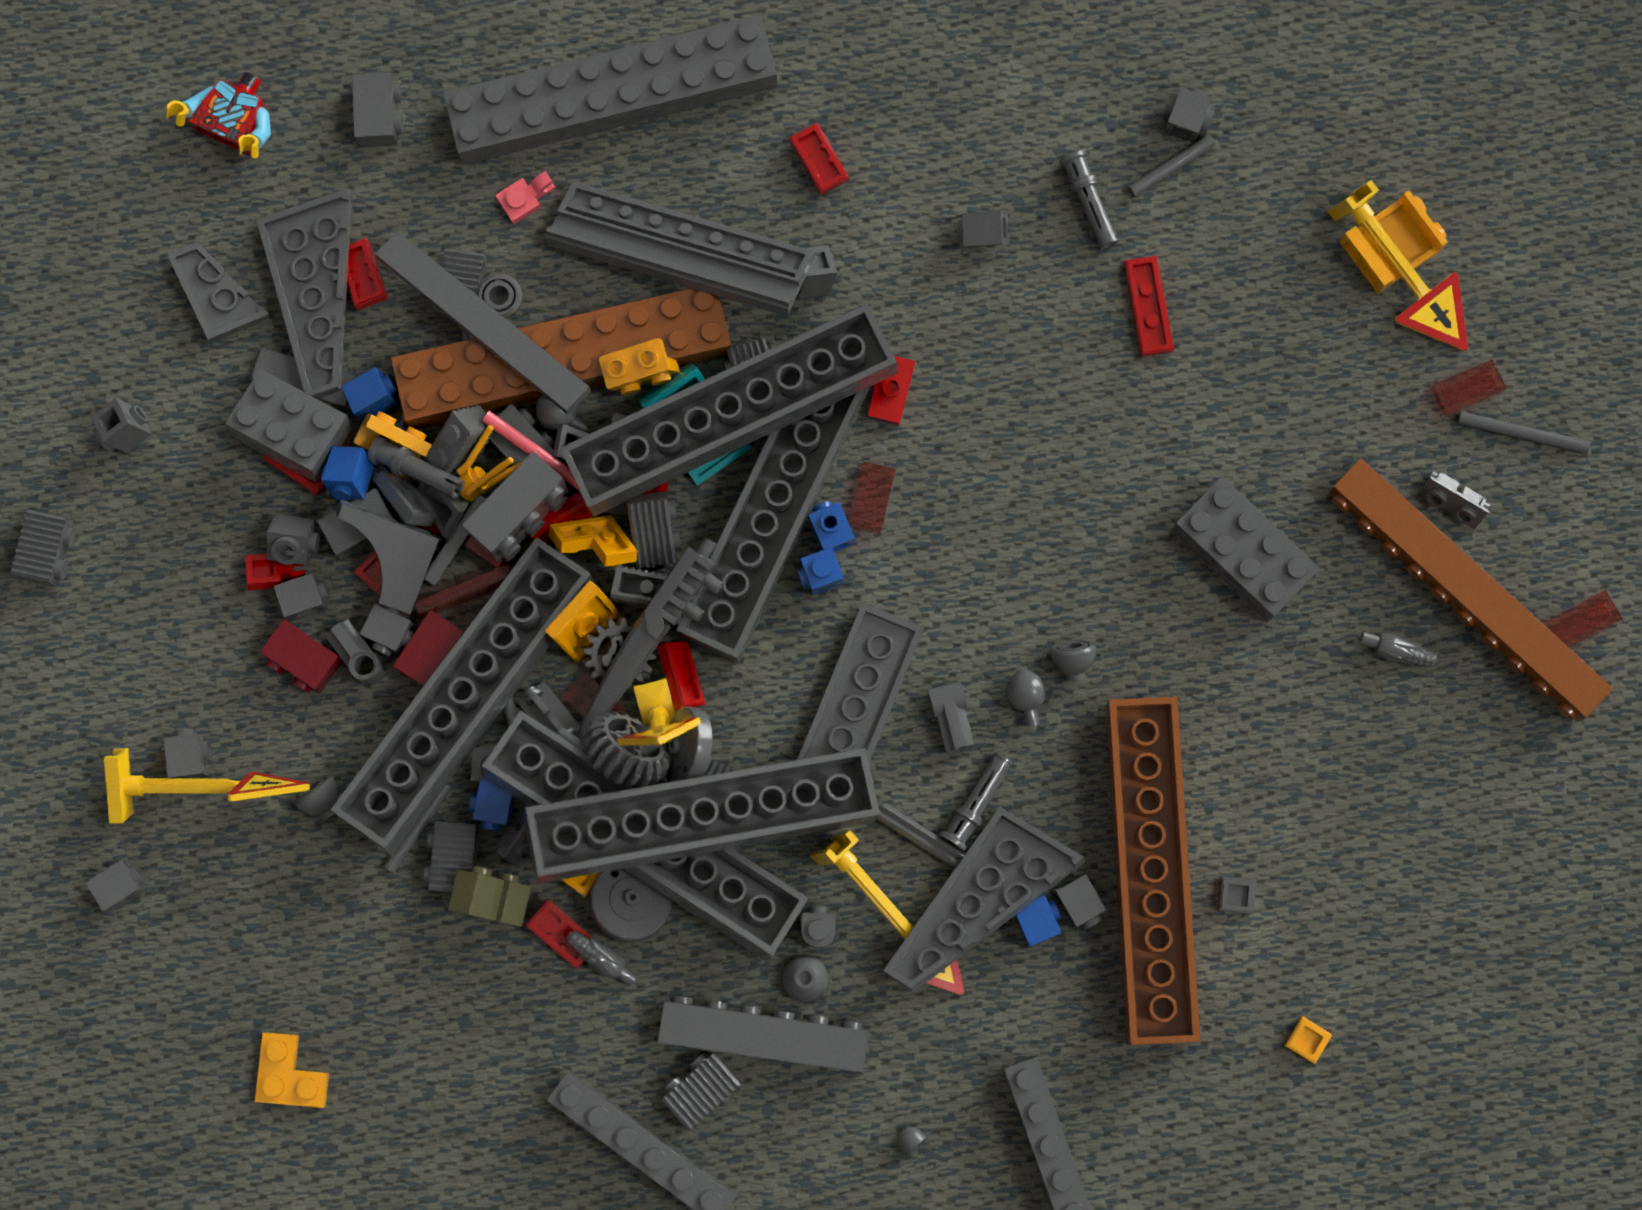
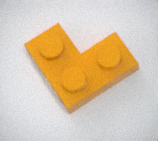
M612 515L549 525V537L561 554L593 549L605 567L619 566L636 562L637 549Z
M263 1032L255 1102L326 1107L329 1073L295 1070L299 1035Z

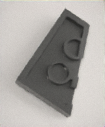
M198 242L167 253L171 267L208 344L270 318L269 313L262 306H259L249 296V293L241 285H238Z

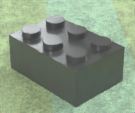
M262 369L259 370L225 422L231 438L315 483H318L321 478L322 468L327 464L332 446L341 447L352 430L346 414Z
M532 451L462 526L468 535L497 563L500 564L504 559L509 561L521 549L519 543L527 535L530 537L534 536L545 523L543 518L551 510L554 513L557 512L568 500L566 495L569 490L564 479L540 456Z

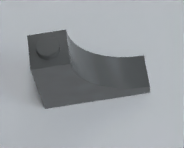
M341 499L336 511L337 517L360 530L373 545L378 555L381 570L380 585L377 593L378 603L382 604V608L397 615H401V612L411 614L439 541L437 534L417 526L407 525L398 519Z

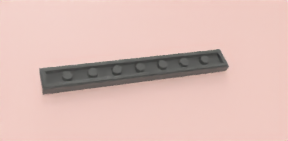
M400 232L395 233L375 253L376 258L567 415L591 392L587 384Z

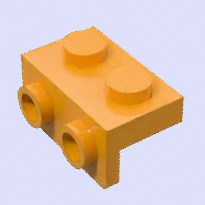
M660 338L599 357L606 388L608 390L621 391V395L638 392L641 390L640 385L651 382L653 386L671 381V375L680 373L677 360L667 357L663 340Z
M378 411L376 416L367 413L354 438L355 444L369 450L376 437L383 435L389 439L390 443L400 448L407 447L411 449L414 456L419 459L422 455L426 457L432 446L424 441L427 436L426 434L410 426L406 432L395 427L394 425L397 420L381 411Z

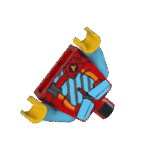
M248 72L242 74L237 86L220 80L215 86H210L183 102L171 101L167 105L166 118L175 115V124L177 126H183L185 119L189 118L188 121L195 131L239 151V155L244 153L248 156L251 155L254 159L258 158L259 149L271 136L269 113L261 98L255 95L261 80Z

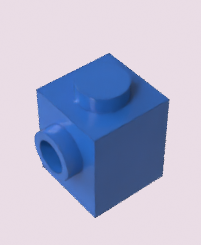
M376 367L341 386L353 414L364 420L367 413L376 416L378 411L386 413L401 404L396 393L398 392L397 382L391 374H384Z
M332 446L327 464L322 468L321 481L331 496L337 500H364L374 465L368 461L367 453L363 448Z
M826 501L812 508L813 513L808 514V521L821 551L832 547L833 551L836 552L855 544V537L840 502L831 504L830 501Z
M832 547L800 558L802 568L797 569V573L803 589L809 587L812 596L843 585L844 577Z
M480 779L478 793H472L469 813H474L473 820L481 822L480 829L500 832L501 826H510L515 797L492 782Z
M1045 895L1037 898L1014 916L1027 947H1031L1061 933L1056 921L1061 918L1058 908L1053 899L1047 901Z

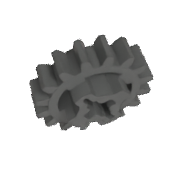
M619 616L618 623H614L610 617H606L607 626L602 627L595 623L594 627L597 633L595 635L586 634L585 637L591 644L590 646H582V651L589 655V657L582 661L586 667L593 666L589 671V675L592 678L600 675V684L607 673L601 666L607 667L612 664L615 658L614 654L617 653L616 642L622 646L625 641L620 631L630 633L637 620L633 619L627 625V620L624 616ZM606 637L607 640L604 643L603 647L601 649H598L600 643ZM653 653L648 660L656 659V655ZM647 662L636 676V679L640 682L644 681L640 674L643 670L652 671Z

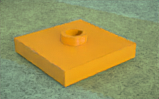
M589 581L549 625L545 632L575 662H579L586 654L582 651V646H590L591 644L585 637L586 634L595 635L597 633L594 624L598 623L605 627L607 626L606 617H610L615 621L621 615V612L597 585Z

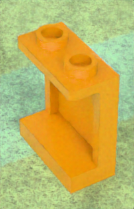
M1410 191L1405 192L1398 201L1374 216L1413 269L1439 253L1447 244L1444 229L1437 222L1433 223L1426 213L1423 201L1419 197L1413 196ZM1362 225L1358 228L1355 226L1344 234L1339 243L1378 294L1401 279V276Z

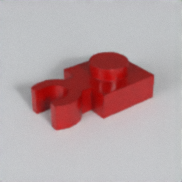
M267 554L245 555L248 591L274 589V586L281 584L283 579L290 581L305 575L304 570H293L295 567L304 566L302 564L284 565L277 561L267 560Z

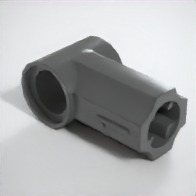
M349 619L339 622L325 635L348 667L350 673L361 684L367 686L374 685L383 678V663L374 654ZM365 661H373V670L367 675H360L359 668L361 664Z
M958 681L927 689L929 702L932 704L931 710L934 718H937L945 752L974 746L966 715V698L961 682Z

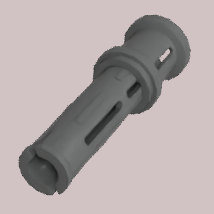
M1078 150L1061 158L1059 164L1061 167H1065L1071 182L1069 188L1071 192L1078 194L1099 244V249L1102 250L1117 244L1119 240L1115 235L1095 187L1098 184V179L1096 175H1092L1085 159L1087 157L1086 150Z
M383 435L376 437L370 445L367 455L370 463L374 465L380 463L390 468L391 472L396 476H404L406 474L448 495L452 499L459 497V494L454 492L455 490L460 493L463 492L465 485L463 479L457 478L415 457L411 449L407 447L400 448L390 443L389 439Z
M995 752L994 757L964 805H959V807L955 808V816L946 831L940 832V838L959 850L965 851L967 848L965 843L974 828H979L982 823V818L980 817L995 794L1008 770L1012 767L1013 762Z

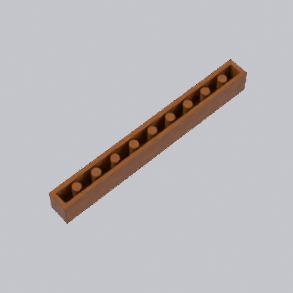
M1362 458L1329 492L1333 497L1331 500L1340 511L1344 513L1350 512L1357 519L1356 524L1364 533L1369 536L1373 534L1382 542L1381 547L1392 558L1398 557L1407 565V572L1418 581L1423 580L1432 588V595L1438 601L1452 606L1457 611V618L1463 624L1476 628L1482 634L1481 639L1488 647L1493 650H1500L1507 657L1506 662L1513 670L1520 674L1525 673L1533 681L1531 684L1538 693L1545 697L1549 695L1558 704L1557 709L1563 716L1569 720L1575 719L1577 722L1587 718L1614 689Z

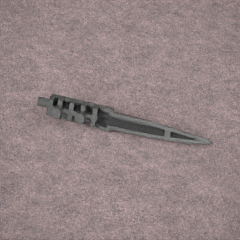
M706 537L697 551L689 547L685 549L619 649L589 706L576 735L577 738L582 740L583 733L588 724L596 715H600L602 712L610 713L661 640L664 639L671 628L670 623L673 625L678 624L682 619L683 613L696 622L701 619L705 611L691 602L693 598L699 594L702 585L715 594L724 585L723 582L710 574L717 567V564L708 558L717 546L715 542Z

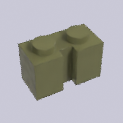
M473 866L471 872L457 870L448 910L522 927L531 886L519 884V877L499 872L498 878L492 877L493 870Z

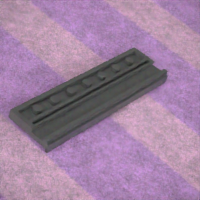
M575 181L572 182L557 209L558 215L554 223L546 229L547 235L545 237L547 244L551 247L784 316H789L790 309L815 260L813 250Z

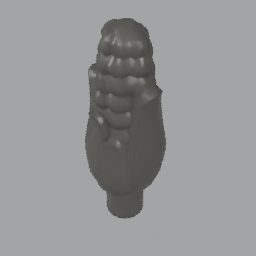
M1363 631L1359 638V644L1374 648V652L1378 656L1389 661L1401 662L1413 667L1415 664L1433 667L1438 661L1437 655L1421 647V643L1407 640L1393 633L1382 632L1377 636Z
M572 931L568 933L567 943L576 952H579L578 957L588 962L598 973L611 979L617 977L629 986L633 984L637 974L625 967V960L616 950L604 945L594 937L589 938L580 932Z

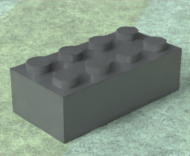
M1223 476L1171 529L1267 622L1320 570L1309 557Z

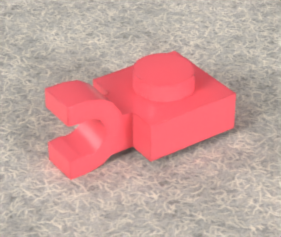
M545 170L535 177L531 184L527 185L525 180L521 178L495 196L513 224H516L542 208L537 199L556 187Z

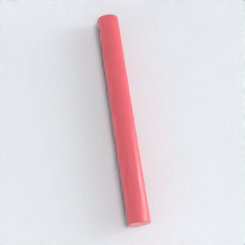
M491 411L486 414L482 420L487 426L492 425L494 431L528 455L534 451L567 483L579 490L567 465L553 457V455Z

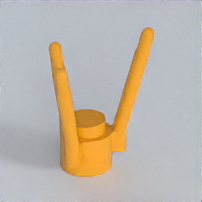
M492 425L487 426L466 461L457 469L460 475L459 478L465 482L463 492L458 493L468 501H473L481 493L485 494L492 486L507 478L522 463L520 461L507 468L514 461L512 457H508L488 473L478 466L471 468L494 429Z

